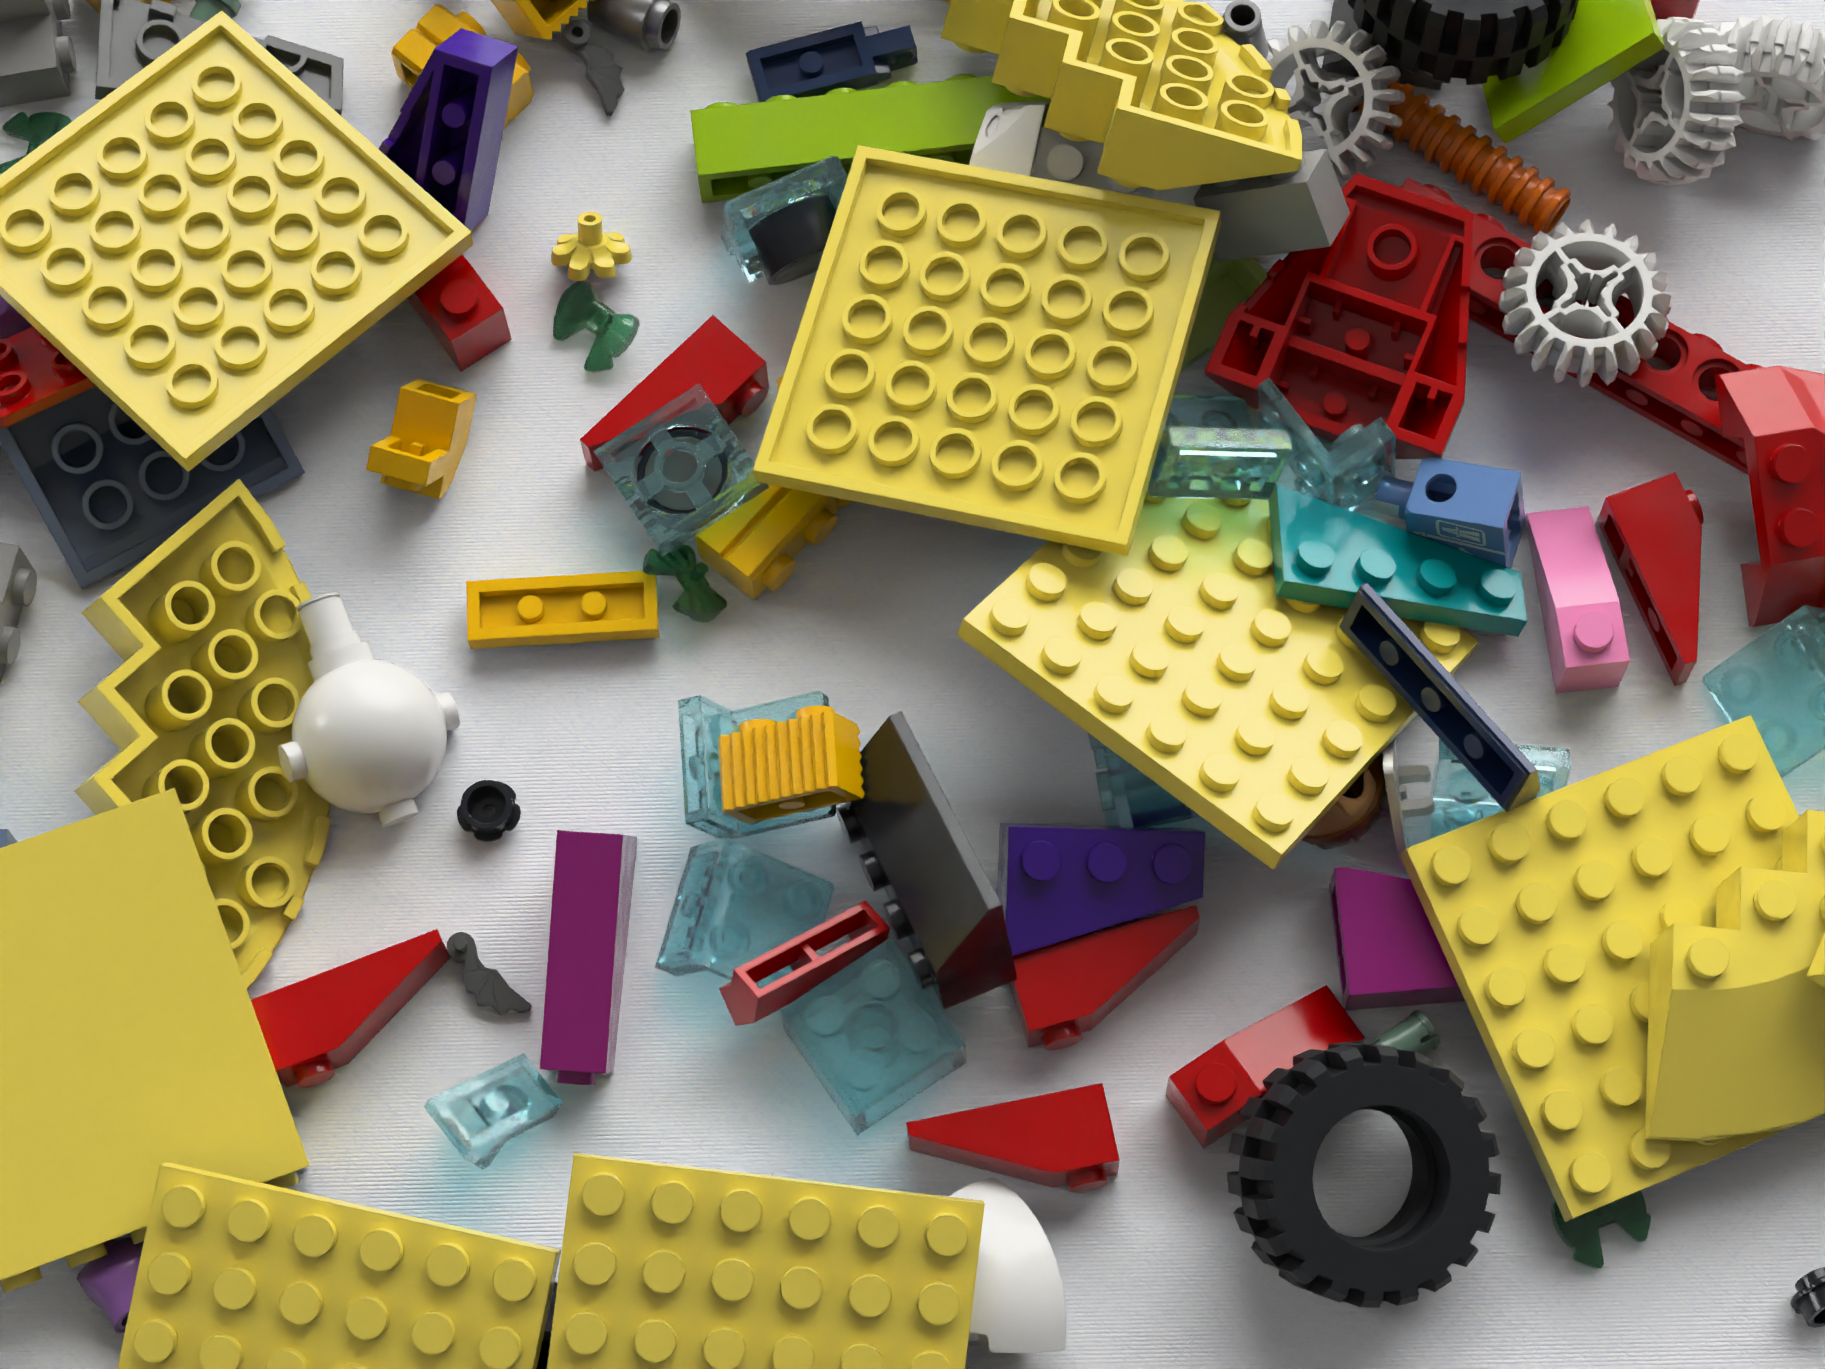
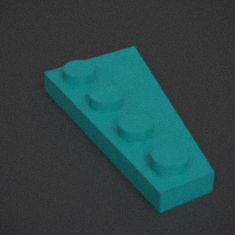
M1276 484L1268 500L1276 597L1348 609L1359 587L1368 583L1398 617L1519 637L1528 621L1521 572Z

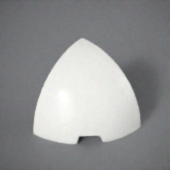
M994 1177L967 1185L950 1195L949 1197L982 1200L985 1203L968 1341L979 1340L988 1345L989 1350L995 1353H1042L1065 1350L1066 1306L1062 1279L1051 1245L1035 1215L1013 1190Z

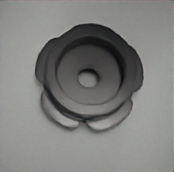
M482 780L472 784L463 793L461 805L457 809V819L461 828L466 832H473L475 838L479 841L493 842L501 839L505 831H512L520 820L521 809L518 804H515L516 794L514 790L503 782ZM488 806H492L495 808V813L492 816H485L483 810Z
M1825 1267L1807 1273L1796 1282L1795 1289L1797 1293L1790 1302L1795 1313L1802 1314L1807 1325L1813 1328L1825 1326Z

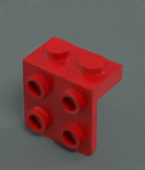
M30 327L6 339H0V428L8 427L96 386L34 327Z

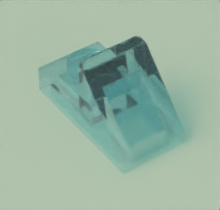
M523 1053L428 1099L424 1108L462 1157L483 1170L489 1167L506 1141L553 1118L563 1102Z

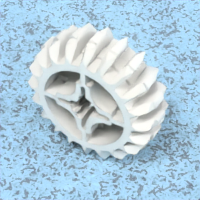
M1761 14L1758 20H1753L1747 16H1739L1736 23H1720L1717 31L1726 33L1728 36V47L1738 50V58L1734 67L1745 72L1743 79L1739 83V92L1747 98L1739 103L1738 115L1744 122L1739 126L1748 129L1749 132H1757L1769 137H1786L1791 142L1799 136H1804L1810 140H1818L1821 133L1825 134V30L1820 31L1813 28L1811 21L1803 24L1793 22L1788 15L1784 20L1772 19L1766 14Z
M1668 17L1667 19L1657 20L1665 47L1609 81L1614 87L1613 100L1606 104L1613 109V120L1609 124L1608 129L1616 132L1618 135L1614 144V151L1624 154L1625 168L1636 170L1638 178L1648 179L1650 182L1663 183L1664 185H1683L1684 183H1693L1701 178H1709L1712 167L1724 165V150L1736 147L1733 130L1735 126L1744 123L1738 115L1739 103L1747 98L1739 92V83L1743 79L1745 72L1734 67L1738 58V50L1728 47V36L1726 33L1716 31L1713 24L1704 23L1700 19Z
M1317 19L1312 20L1308 36L1299 26L1293 25L1288 27L1289 46L1276 38L1268 40V49L1274 56L1271 61H1267L1273 69L1270 82L1274 88L1285 89L1292 75H1295L1296 89L1291 97L1287 111L1291 119L1299 121L1301 129L1312 126L1317 137L1325 139L1328 147L1327 152L1335 173L1337 171L1343 180L1349 181L1357 173L1356 160L1368 169H1373L1377 166L1376 157L1370 149L1374 145L1385 150H1390L1393 147L1391 139L1382 135L1386 125L1394 128L1400 127L1403 124V119L1389 113V105L1400 104L1406 98L1405 94L1399 90L1387 89V86L1394 83L1401 74L1399 69L1394 66L1381 67L1387 60L1385 57L1387 53L1380 45L1370 48L1372 35L1359 29L1351 36L1350 25L1343 21H1336L1329 31L1326 22ZM1325 55L1344 56L1352 63L1360 77L1353 80L1340 78L1332 81L1327 70L1319 67L1316 58ZM1321 92L1332 95L1331 99L1323 104L1324 115L1313 112V108L1321 103V96L1319 94ZM1364 102L1360 120L1350 134L1348 129L1349 114L1354 107Z
M1589 219L1581 223L1577 234H1573L1563 221L1559 226H1556L1553 238L1539 231L1533 237L1531 249L1522 246L1515 254L1513 261L1515 267H1510L1505 271L1502 285L1506 290L1501 293L1499 299L1500 311L1507 313L1502 323L1504 334L1518 335L1513 345L1515 355L1534 352L1531 362L1533 372L1544 368L1547 364L1555 367L1553 377L1556 384L1565 379L1567 372L1577 373V380L1581 388L1589 385L1593 373H1597L1607 386L1615 381L1618 369L1631 376L1632 373L1637 371L1640 358L1649 360V358L1653 357L1658 347L1657 340L1664 338L1668 329L1669 322L1665 316L1671 310L1672 299L1671 295L1663 293L1669 282L1667 272L1653 271L1657 262L1655 251L1640 255L1636 254L1639 245L1637 234L1626 239L1624 242L1615 239L1617 230L1614 223L1604 230L1603 235L1593 233V226ZM1547 278L1554 287L1552 295L1556 300L1551 311L1543 314L1537 301L1536 288ZM1626 292L1633 307L1634 321L1624 329L1617 320L1619 312L1615 306L1618 297ZM1582 300V305H1580L1578 302L1574 303V301ZM1588 302H1591L1593 305L1597 303V305L1595 307H1589Z

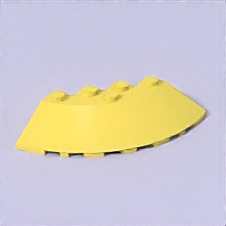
M950 0L941 39L952 41L959 48L968 52L984 53L988 51L998 54L992 83L1003 85L1010 92L1019 96L1034 97L1039 95L1051 99L1044 128L1055 130L1062 137L1071 141L1087 142L1090 140L1104 144L1097 174L1111 177L1114 182L1128 188L1147 187L1160 191L1299 171L1302 162V133L1299 121L1291 119L1287 111L1291 99L1286 89L1274 88L1270 82L1273 69L1267 60L1252 44L1240 46L1223 31L1225 26L1224 18L1206 3L1185 2L1184 0Z
M237 479L81 613L124 662L77 701L119 747L120 751L75 789L74 792L97 815L175 788L245 986L248 988L274 955L273 951L282 940L290 922L295 920L305 901L303 898L314 868L319 866L325 849L332 818L329 817L331 803L319 796L307 784L304 778L289 782L282 770L278 756V746L292 741V724L297 707L305 692L314 683L308 667V663L312 660L309 651L311 645L299 616L300 612L297 610L298 605L312 597L305 581H299L291 561L283 550L286 544L270 517L242 481Z
M1806 810L1782 832L1781 871L1740 866L1717 887L1716 928L1673 923L1650 943L1645 1139L1696 1142L1729 1139L1732 1136L1750 1135L1764 1131L1772 1132L1790 1128L1795 1124L1803 1123L1825 1114V988L1807 977L1809 968L1825 933L1824 811Z

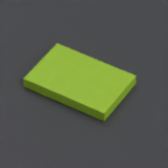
M1579 0L1568 34L1560 46L1550 50L1548 58L1532 68H1528L1523 64L1521 74L1501 81L1497 75L1489 76L1487 83L1482 84L1493 129L1505 144L1514 140L1662 50L1665 45L1651 1Z

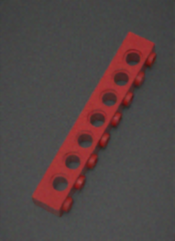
M1407 177L1401 186L1403 189L1465 209L1453 202L1452 198L1444 190L1435 185H1422ZM1482 213L1474 214L1469 319L1514 344L1515 338L1518 335L1504 334L1502 327L1504 316L1507 315V313L1500 311L1499 308L1500 295L1506 290L1502 285L1503 279L1491 278L1484 273L1483 269L1494 267L1505 272L1510 267H1515L1513 261L1516 252L1522 246L1531 249V244L1507 232L1505 227L1495 218ZM1547 278L1536 288L1537 299L1541 297L1555 299L1552 295L1554 287ZM1620 295L1615 308L1619 312L1617 320L1625 329L1634 321V312L1630 299ZM1582 300L1574 301V303L1578 302L1580 305H1582ZM1588 302L1589 307H1595L1597 305V303L1593 305L1591 302ZM1539 304L1543 314L1551 311V309H1547ZM1669 322L1664 338L1657 340L1658 347L1653 357L1666 361L1671 367L1670 370L1654 369L1645 359L1640 358V364L1636 372L1629 376L1618 369L1615 381L1611 382L1608 386L1597 373L1592 374L1588 386L1748 475L1744 438H1723L1718 401L1706 398L1700 389L1705 387L1716 389L1715 375L1763 368L1762 366L1745 364L1723 352L1722 347L1712 338L1698 333L1691 334ZM1567 372L1568 375L1577 379V373Z

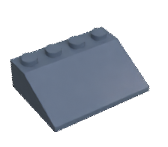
M97 386L8 427L0 428V442L81 589L152 553L237 479L242 481L256 499L305 473L270 407L189 472Z

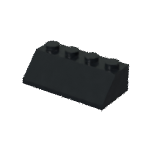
M902 711L890 715L860 752L862 755L860 763L863 768L861 776L864 781L861 787L865 795L862 799L845 802V805L836 808V813L848 842L852 844L860 840L866 853L859 855V859L871 889L875 892L884 888L890 901L884 903L883 908L896 939L900 940L908 937L914 948L913 951L907 953L920 988L924 990L933 986L945 1010L1017 980L1002 904Z

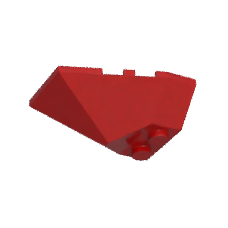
M1355 173L1342 188L1350 214L1331 247L1289 252L1283 260L1278 259L1267 272V278L1245 303L1240 302L1228 315L1205 368V376L1265 418L1380 459H1423L1427 457L1442 459L1465 403L1474 212Z
M1778 365L1715 375L1723 438H1744L1760 561L1740 564L1749 627L1814 617L1825 611V374Z

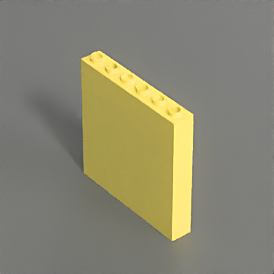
M175 788L0 848V1284L3 1293L42 1279L39 1266L65 1257L68 1267L73 1268L105 1256L108 1253L104 1242L130 1233L133 1244L143 1242L160 1164L169 1162L282 1188H288L300 1183L296 1170L310 1166Z

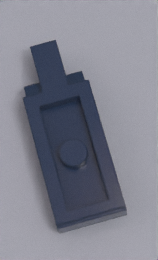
M862 21L749 50L746 53L758 102H765L767 99L777 95H792L802 98L825 95L827 92L838 88L857 90L890 79L892 71L918 63L917 47L910 25L879 33L877 26L863 27Z

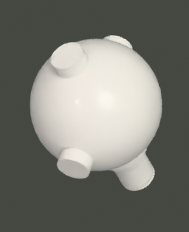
M339 592L322 594L297 606L311 645L309 651L312 660L308 663V667L314 683L305 692L297 707L292 724V741L278 746L279 761L289 782L304 778L307 784L319 796L334 806L357 813H378L383 827L392 826L419 814L414 799L430 785L438 773L445 755L447 731L459 727V713L454 699L449 692L446 691L434 695L423 680L406 668L394 663L375 660L369 643L361 641L358 633L353 631L342 599L339 598Z

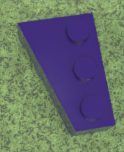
M461 28L433 50L400 109L401 114L388 137L381 143L379 150L471 231L489 213L519 46Z
M1000 823L997 896L1002 904L1012 956L1203 898L1205 832L1194 828Z

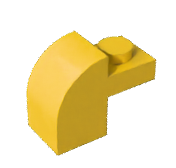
M420 378L400 387L391 434L370 446L366 470L382 474L380 482L382 484L436 499L442 498L454 479L464 452L477 394Z

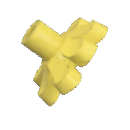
M595 212L580 214L578 216V233L561 235L557 239V246L552 248L551 263L553 265H569L568 278L574 281L587 279L590 269H593L594 273L601 278L615 277V264H628L632 260L630 247L628 244H625L624 237L617 232L603 233L602 217Z

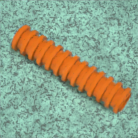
M1398 78L1394 83L1387 86V89L1403 92L1406 99L1400 104L1389 105V113L1401 117L1403 124L1396 128L1386 125L1383 133L1391 130L1394 132L1392 136L1394 141L1400 144L1406 140L1409 142V151L1414 154L1420 151L1424 152L1423 158L1427 163L1439 162V170L1442 173L1454 172L1457 183L1460 185L1466 182L1470 183L1472 193L1475 195H1479L1482 192L1487 195V203L1492 206L1500 203L1503 205L1502 212L1507 216L1513 213L1518 215L1517 221L1523 227L1529 223L1533 225V233L1535 235L1539 231L1548 234L1556 226L1570 204L1571 191L1563 187L1557 190L1554 188V179L1546 177L1542 180L1538 177L1540 172L1537 168L1532 166L1526 169L1523 167V159L1519 156H1515L1512 159L1507 156L1508 149L1501 145L1497 148L1491 146L1493 141L1489 136L1477 137V129L1474 126L1462 127L1459 116L1454 114L1447 117L1445 115V107L1440 104L1432 107L1429 105L1430 98L1425 94H1421L1418 97L1414 95L1415 89L1409 83L1401 86L1399 85ZM1364 102L1354 107L1351 112L1363 111Z

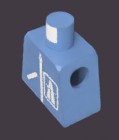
M1423 458L1414 482L1385 475L1382 477L1375 497L1374 511L1405 519L1407 531L1511 569L1525 527L1521 472L1440 458Z

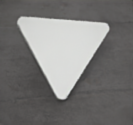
M1395 738L1384 750L1383 771L1400 870H1406L1400 854L1408 848L1405 818L1429 815L1435 811V806L1431 797L1403 801V799H1408L1406 786H1401V784L1430 782L1432 777L1430 768L1425 765L1399 767Z

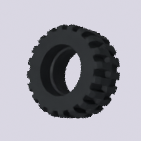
M1347 0V3L1354 10L1353 19L1358 28L1370 34L1373 33L1371 44L1373 46L1380 45L1387 53L1385 55L1386 58H1389L1392 54L1400 59L1398 65L1401 68L1415 75L1419 70L1433 74V81L1449 84L1451 78L1466 79V85L1487 83L1489 76L1497 75L1501 81L1521 74L1523 64L1528 68H1532L1548 58L1550 50L1560 46L1568 34L1579 0Z
M1332 1043L1324 1051L1309 1049L1293 1057L1294 1066L1289 1070L1283 1068L1273 1070L1262 1080L1264 1087L1268 1090L1262 1099L1249 1097L1240 1112L1243 1117L1250 1121L1244 1135L1232 1133L1228 1151L1229 1153L1240 1155L1239 1171L1227 1172L1228 1193L1240 1196L1242 1207L1237 1208L1233 1213L1240 1230L1254 1236L1255 1241L1251 1249L1263 1263L1276 1267L1279 1270L1278 1276L1294 1286L1339 1303L1342 1301L1358 1307L1379 1308L1384 1301L1400 1306L1417 1301L1419 1296L1418 1289L1420 1288L1436 1292L1451 1282L1452 1277L1447 1268L1452 1263L1467 1267L1479 1252L1470 1243L1476 1231L1489 1234L1496 1214L1485 1211L1489 1193L1500 1195L1501 1174L1489 1171L1488 1158L1500 1154L1495 1134L1480 1131L1478 1124L1486 1119L1487 1114L1477 1098L1461 1094L1464 1082L1448 1069L1435 1068L1433 1059L1417 1052L1369 1043ZM1373 1109L1391 1116L1406 1137L1412 1157L1411 1185L1402 1207L1385 1226L1364 1237L1345 1236L1328 1225L1318 1208L1313 1189L1314 1162L1325 1136L1340 1120L1357 1110Z

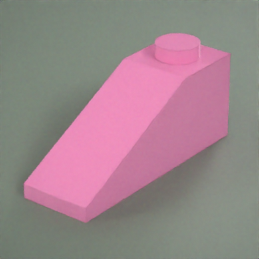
M1589 506L1526 513L1525 522L1555 694L1619 687L1630 663V656L1620 601Z

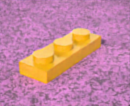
M656 570L466 581L467 641L470 649L660 638L658 578Z

